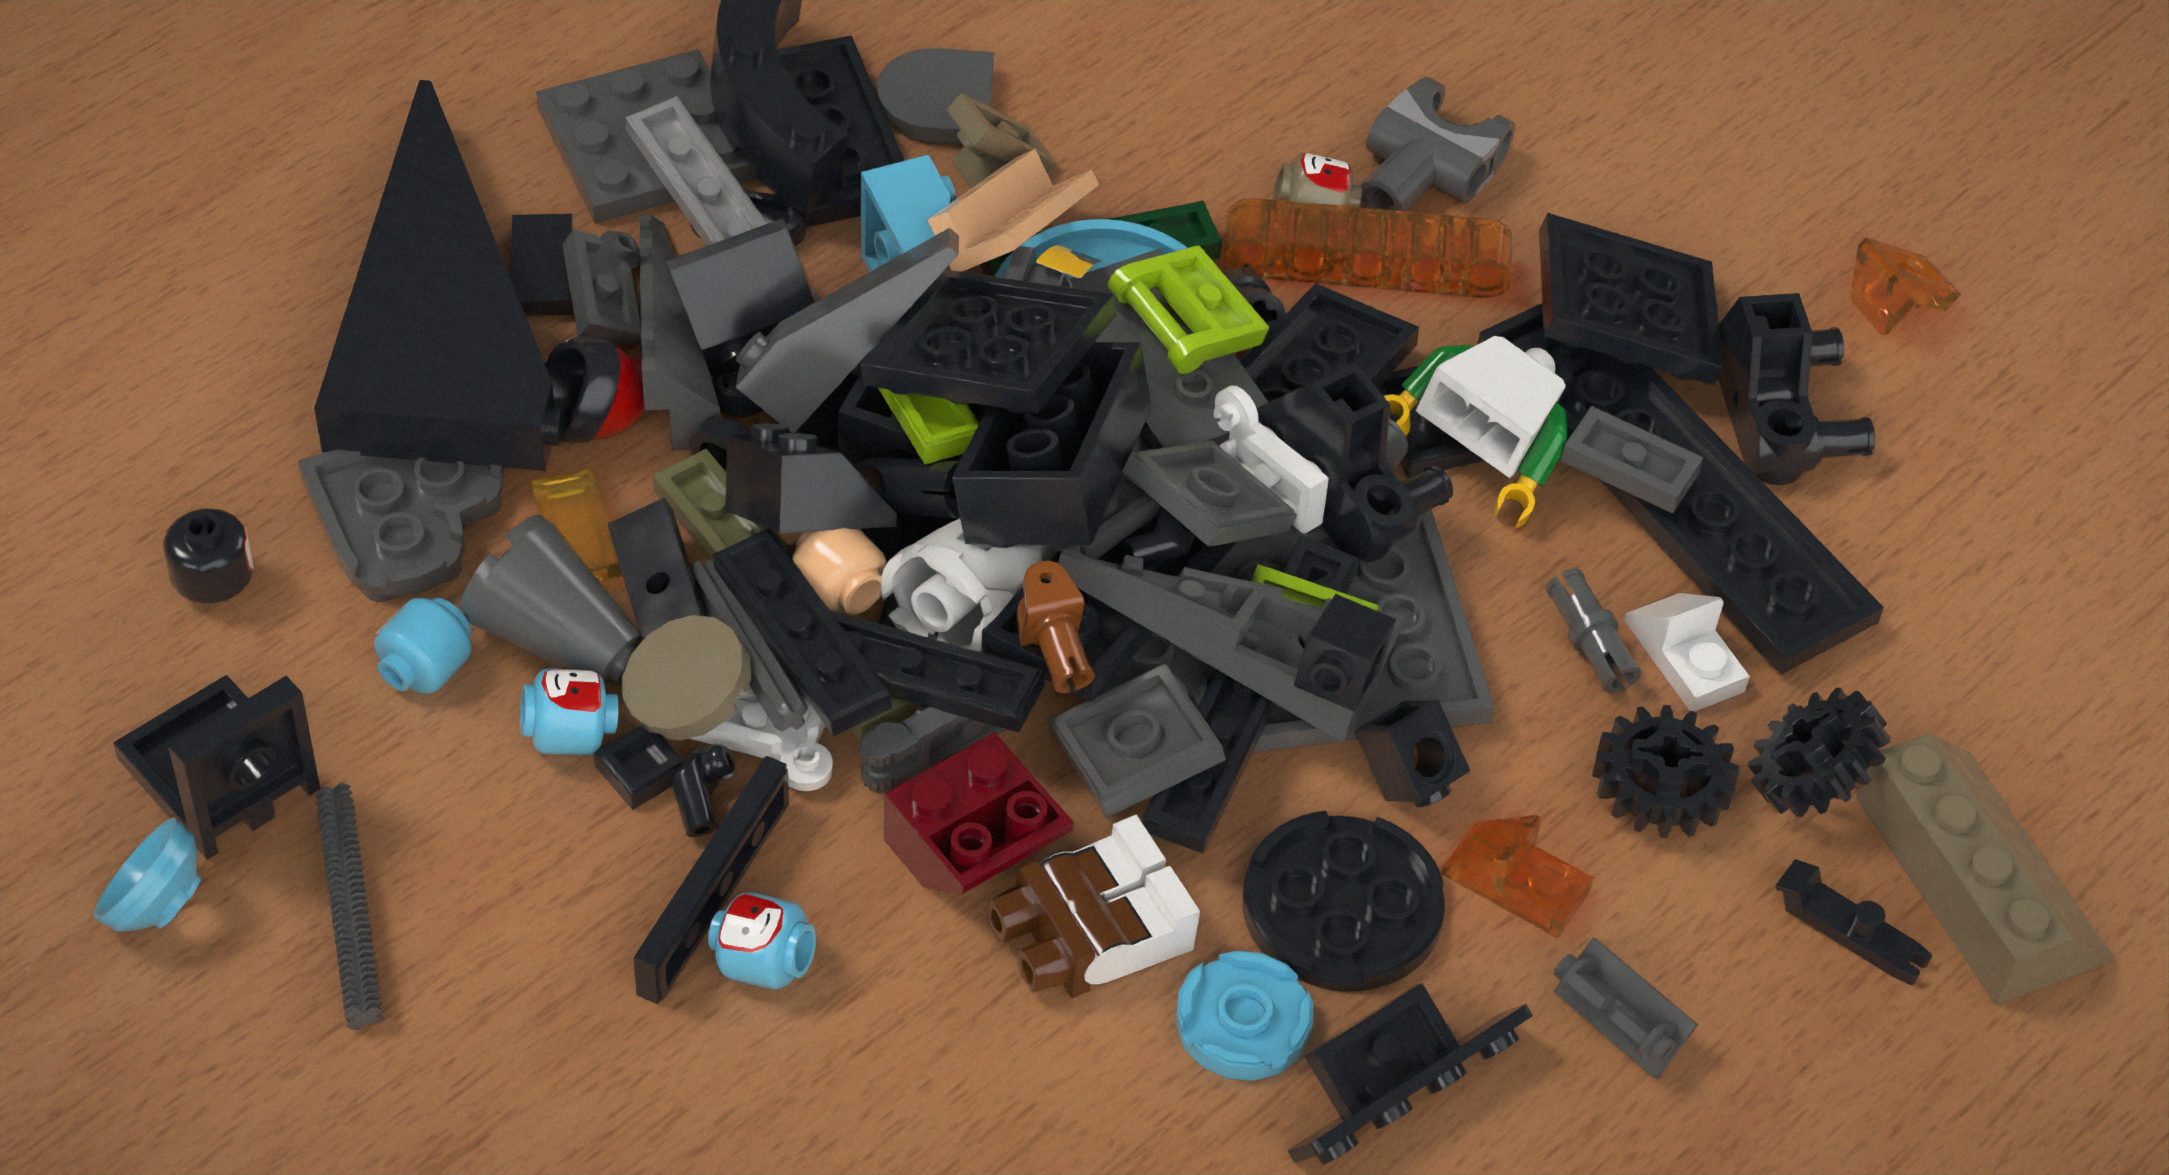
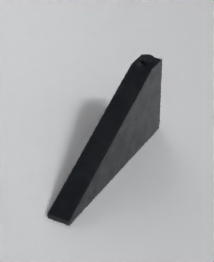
M419 80L314 407L321 449L323 453L332 450L360 452V456L408 460L426 458V461L457 464L456 461H460L468 465L489 466L491 464L501 465L505 468L546 471L552 446H561L563 442L565 412L564 409L555 408L551 378L432 82L429 80Z

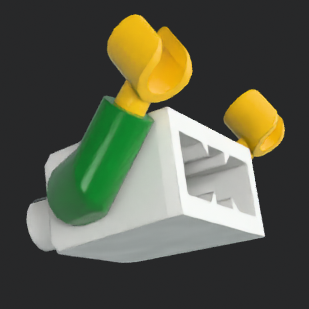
M1493 336L1476 346L1473 344L1451 345L1435 349L1401 384L1405 390L1400 396L1392 394L1384 396L1390 403L1389 415L1393 414L1401 417L1396 423L1406 437L1411 427L1410 411L1419 402L1416 412L1507 477L1511 478L1517 472L1521 475L1517 483L1509 484L1500 491L1494 506V515L1497 516L1505 501L1516 500L1522 504L1524 511L1515 528L1523 526L1529 520L1535 505L1533 491L1537 485L1544 486L1563 453L1564 445L1568 441L1566 410L1558 403L1566 386L1563 379L1555 374L1556 368L1552 356L1541 348H1531L1523 352L1505 338Z

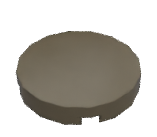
M690 615L668 621L648 634L630 655L622 676V698L632 717L642 728L651 734L652 732L662 734L666 739L679 741L705 735L727 721L736 710L737 706L733 702L740 695L741 689L746 693L751 681V657L735 631L715 617Z

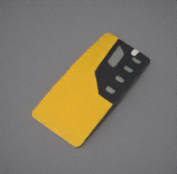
M1061 245L1050 247L1036 260L1038 264L1076 278H1082L1097 263L1103 262L1107 264L1105 261Z

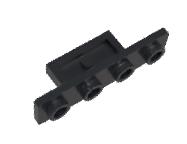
M1423 983L1408 989L1304 1055L1340 1117L1287 1150L1294 1163L1314 1156L1318 1157L1322 1165L1337 1159L1359 1144L1353 1132L1370 1121L1373 1122L1376 1129H1380L1411 1111L1413 1106L1407 1097L1424 1086L1427 1087L1430 1094H1434L1453 1084L1467 1074L1461 1063L1478 1051L1483 1059L1486 1060L1516 1043L1520 1038L1514 1028L1533 1016L1527 1004L1498 1014L1457 1041Z

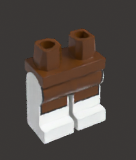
M1137 814L1113 824L1111 836L1074 852L1064 851L1054 854L1043 860L1040 864L1035 860L1018 868L1016 887L990 900L988 920L1000 941L1007 942L1031 932L1037 942L1019 949L1017 962L1021 976L1032 993L1063 984L1071 998L1090 991L1091 984L1110 982L1194 949L1200 910L1171 866L1165 867L1166 859Z

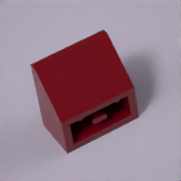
M995 732L884 794V841L922 886L958 894L966 893L1074 829L1072 819Z

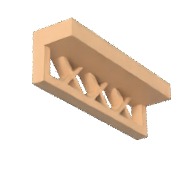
M1033 149L1009 161L927 220L934 235L948 228H951L959 235V255L949 266L952 271L962 272L1015 250L1099 186V183L1091 169L1052 185L1036 149Z

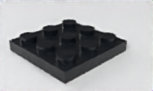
M1547 213L1539 229L1544 336L1555 339L1568 347H1583L1611 355L1623 363H1638L1666 371L1678 379H1693L1715 385L1724 368L1712 261Z
M944 270L860 363L863 386L888 389L900 395L919 394L944 398L956 404L975 403L1000 407L1012 413L1031 412L1038 414L1116 316L1114 295Z

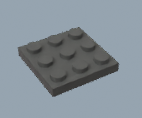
M699 49L536 92L538 110L594 223L675 202L627 133L625 117L675 96L680 99L738 183L758 179L755 176L757 167L741 149H738L736 152L734 151L719 125L712 103L710 88L711 71Z

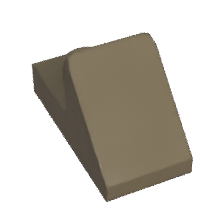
M963 93L946 109L961 130L957 133V137L964 145L954 157L953 162L971 188L1015 157L1033 149H1036L1047 173L1051 172L1057 165V162L1030 127Z

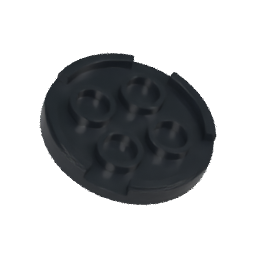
M1325 810L1289 820L1272 831L1259 844L1250 859L1245 876L1242 907L1247 928L1258 948L1263 954L1287 964L1298 975V980L1324 989L1364 991L1383 987L1404 978L1417 969L1430 955L1438 941L1444 919V882L1429 852L1417 839L1401 827L1380 817H1377L1374 822L1351 816H1328Z

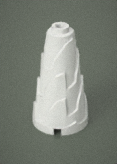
M957 519L937 529L913 545L902 549L889 560L882 573V598L885 600L894 592L899 607L890 613L889 617L897 629L928 637V633L934 635L936 632H939L937 636L939 641L983 653L985 650L982 649V629L991 623L1023 588L1026 570L1032 564L1039 561H1049L1058 550L1051 545H1016L1009 548H997L990 544H965L961 520Z

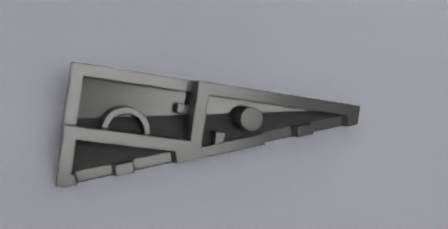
M639 215L644 410L670 409L672 450H690V438L706 419L720 417V406L705 357L700 349L667 264V260L673 259L674 255L665 225L652 215Z
M1080 546L1064 549L1060 554L1058 563L1065 568L1079 589L1342 743L1364 711L1405 617L1396 612L1385 611L1384 614L1395 618L1396 623L1381 670L1354 712L1294 686L1308 636L1332 599L1327 598L1322 607L1308 605L1283 597V588L1185 567L1179 577L1144 570L1143 558L1125 555L1121 564H1116L1085 556L1080 553Z

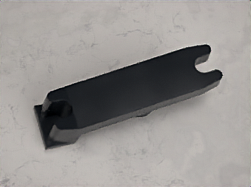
M1794 859L1775 885L1776 890L1783 892L1786 912L1803 920L1900 981L1914 985L1920 975V971L1909 962L1921 968H1926L1932 958L1931 952L1919 942L1885 922V911L1878 903L1863 901L1857 905L1823 884L1818 866Z

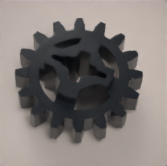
M1835 688L1827 700H1823L1818 692L1812 693L1808 706L1803 708L1801 705L1797 706L1792 703L1787 707L1788 713L1782 717L1783 722L1771 720L1767 726L1773 734L1770 738L1758 740L1754 744V748L1761 756L1748 762V767L1755 775L1751 779L1752 784L1767 803H1770L1778 813L1783 814L1790 809L1796 817H1803L1810 805H1814L1818 812L1822 814L1827 812L1830 800L1833 798H1840L1845 803L1851 799V791L1856 787L1855 783L1868 785L1872 781L1866 771L1869 766H1877L1884 763L1886 758L1879 748L1890 743L1891 737L1884 729L1887 722L1872 702H1867L1861 692L1856 690L1847 696L1841 688Z
M1663 705L1659 717H1652L1643 706L1637 707L1633 723L1619 715L1614 720L1612 732H1603L1601 735L1592 770V776L1600 779L1597 790L1598 798H1615L1611 815L1615 818L1625 816L1628 813L1636 817L1634 822L1635 831L1641 832L1648 823H1652L1658 826L1661 838H1668L1672 826L1679 825L1688 837L1694 836L1699 820L1713 827L1717 824L1720 811L1728 810L1731 805L1739 774V765L1730 763L1734 752L1732 743H1715L1719 727L1715 724L1707 726L1702 730L1695 726L1697 720L1696 712L1690 711L1684 716L1683 720L1673 717L1670 705Z

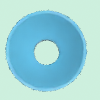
M170 818L159 825L134 850L114 875L96 904L93 917L116 932L135 931L151 926L161 929L167 925L191 898L201 881L196 868L197 848L194 834L187 830L185 825L176 818Z

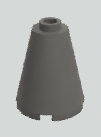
M541 514L527 518L505 536L507 540L514 544L499 559L489 553L482 561L465 588L459 608L465 612L463 614L472 625L563 669L593 670L602 677L605 685L612 680L621 684L630 655L642 642V635L556 525Z

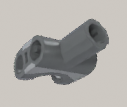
M1430 77L1420 79L1400 93L1384 108L1370 129L1366 148L1385 161L1361 183V202L1365 205L1370 215L1385 223L1398 221L1432 186L1463 203L1469 202L1491 180L1503 162L1514 136L1515 123L1501 115H1497L1493 119L1487 118L1483 122L1474 125H1457L1446 121L1437 114L1444 100L1445 86Z

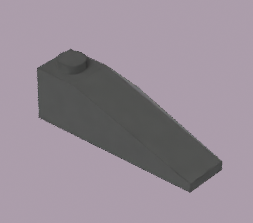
M948 228L779 322L767 337L760 332L755 334L737 356L736 362L740 364L736 388L781 425L789 426L791 433H795L959 255V235L951 228Z

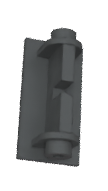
M1595 937L1590 940L1578 958L1569 954L1559 962L1554 970V976L1560 980L1554 992L1656 1079L1661 1076L1699 1025Z

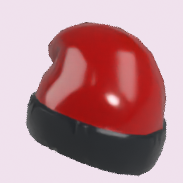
M586 336L565 340L559 343L549 354L545 366L553 385L555 408L564 409L565 412L563 442L574 444L585 443L590 440L608 439L625 432L638 423L645 412L642 362L638 358L625 354L621 348L614 346L606 339Z

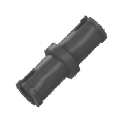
M1569 569L1561 572L1572 589L1573 594L1571 596L1568 594L1557 576L1552 578L1547 584L1546 592L1553 599L1570 628L1568 632L1569 641L1574 649L1585 653L1601 680L1603 689L1607 693H1616L1624 690L1625 688L1613 667L1618 666L1620 672L1624 674L1630 685L1639 679L1641 669L1634 662L1617 634L1619 628L1617 619L1611 611L1602 609L1580 569Z

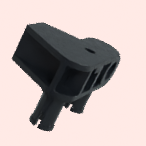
M1799 293L1739 297L1719 323L1724 368L1718 381L1744 463L1762 482L1771 485H1785L1793 483L1800 478L1803 471L1814 470L1822 458L1856 455L1871 456L1873 454L1872 449L1875 447V431L1869 417L1819 421L1813 414L1807 395L1810 366L1841 365V358L1844 357V341L1838 327H1831L1829 329L1811 330Z
M1355 362L1257 408L1259 423L1270 428L1279 439L1303 458L1317 465L1321 472L1329 477L1323 523L1320 526L1343 552L1358 557L1359 561L1373 562L1381 560L1395 542L1408 536L1415 530L1417 516L1439 505L1448 503L1449 499L1453 496L1451 479L1440 467L1429 466L1423 472L1401 482L1385 464L1390 403Z

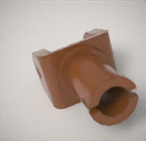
M1052 561L1034 563L1026 570L1023 580L1024 597L1020 600L1016 614L1021 646L1030 644L1040 645L1055 691L1058 693H1069L1070 687L1067 679L1070 677L1075 691L1080 690L1090 684L1095 678L1094 670L1089 665L1078 636L1085 605L1083 596L1064 567ZM1041 579H1048L1050 583H1043Z

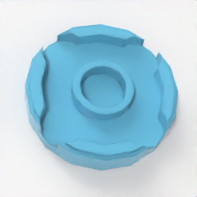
M1232 951L1220 954L1218 961L1210 962L1204 967V962H1202L1190 971L1178 992L1175 1027L1183 1048L1201 1067L1225 1078L1255 1081L1278 1075L1299 1060L1310 1041L1314 1003L1308 989L1306 995L1303 986L1297 981L1298 975L1287 964L1263 953Z

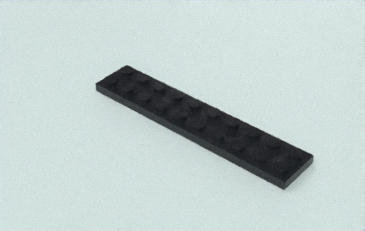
M1315 283L1286 313L1285 323L1277 331L1274 338L1263 342L1262 345L1253 347L1240 363L1268 403L1354 362L1378 389L1417 346L1419 326ZM1160 513L1125 539L1154 532ZM1195 536L1190 551L1183 557L1146 566L1143 569L1177 577L1180 576L1184 567L1210 573L1237 542L1209 547ZM1123 540L1097 560L1121 564L1124 558ZM1057 551L1049 561L1059 563L1061 552ZM1041 579L1043 583H1050L1048 579ZM1022 588L998 616L982 629V649L1000 658L1043 669L1045 680L1052 682V677L1040 645L1030 644L1021 646L1016 614L1020 600L1024 597ZM1079 589L1085 605L1078 636L1089 665L1094 670L1095 678L1090 684L1077 691L1074 689L1071 677L1067 679L1070 692L1092 702L1149 640L1154 632Z

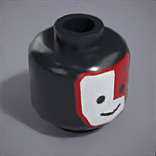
M204 508L194 510L177 518L167 529L163 541L165 558L171 584L182 597L193 602L207 604L227 601L241 593L250 582L254 565L247 531L235 515L221 509Z

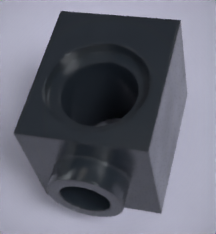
M1335 594L1308 636L1294 686L1355 712L1381 670L1396 619Z
M1439 700L1403 701L1354 731L1386 801L1414 802L1416 807L1431 805L1451 793L1452 790L1449 784L1470 772ZM1414 746L1416 747L1418 753V760L1415 768L1412 763V751L1414 749Z

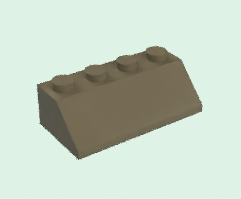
M1930 733L1880 750L1886 759L1883 764L1869 766L1866 773L1872 781L1868 785H1861L1857 801L1996 1005L2110 963L2113 954L1970 752Z

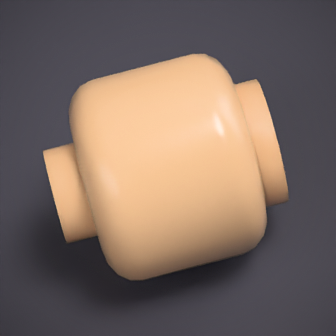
M841 528L827 531H808L801 534L797 540L796 551L792 560L829 610L838 613L845 612V614L848 613L850 615L859 614L870 608L880 598L882 594V573L887 562L883 552L861 529Z

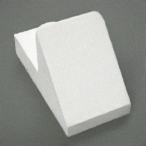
M1678 593L1626 613L1624 621L1689 711L1695 712L1744 693L1750 676L1716 632L1724 603L1720 597Z

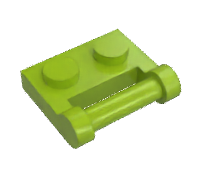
M1199 245L1129 263L1116 270L1108 281V289L1121 303H1129L1168 350V361L1180 374L1193 372L1204 361L1262 345L1269 330V326ZM1156 288L1193 334H1186L1149 289Z

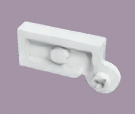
M1230 385L1217 393L1214 418L1220 419L1217 424L1221 429L1230 432L1229 440L1220 444V447L1294 509L1297 516L1292 525L1300 532L1306 534L1323 523L1329 477L1322 473L1317 465L1303 458L1279 439L1270 428L1258 422L1256 406L1243 389Z
M748 686L746 693L741 689L740 695L733 702L737 708L727 721L705 735L689 738L712 745L722 744L730 750L760 758L769 756L786 763L789 787L799 791L817 790L826 785L832 777L833 759L831 753L825 746L818 743L825 724L804 697L802 698L808 706V711L803 716L805 724L798 730L790 727L784 731H779L773 726L752 689Z

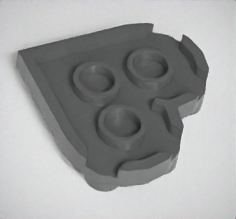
M332 450L298 461L302 481L340 568L353 584L363 589V593L368 599L376 602L389 601L394 597L420 594L441 583L452 581L459 576L462 571L461 558L465 549L463 528L482 518L495 515L501 508V493L504 487L502 466L491 464L489 466L468 465L460 461H456L457 464L426 461V458L408 460L360 456V452Z

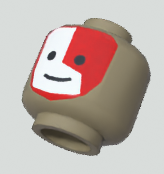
M1300 153L1293 159L1291 164L1282 163L1276 179L1272 205L1274 208L1280 209L1281 219L1285 224L1332 235L1341 227L1345 218L1355 219L1361 202L1362 186L1353 184V172L1348 163L1310 153Z

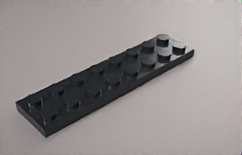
M1542 303L1480 332L1478 344L1493 336L1505 338L1523 352L1531 348H1541L1552 356L1555 362V374L1563 379L1566 386L1558 403L1566 410L1567 439L1570 438L1591 406L1703 457L1697 478L1673 513L1602 480L1600 481L1708 596L1720 597L1723 600L1722 611L1781 674L1879 623L1884 607L1652 367L1638 363H1623L1611 355L1583 347H1568L1555 339L1544 336Z

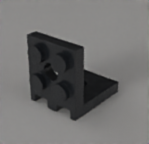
M225 675L113 742L117 759L169 818H176L185 825L187 830L194 834L196 848L206 860L218 853L216 836L242 820L252 831L258 829L275 818L272 801L300 785L309 796L321 789L303 694L287 675L250 698L241 691L228 675Z

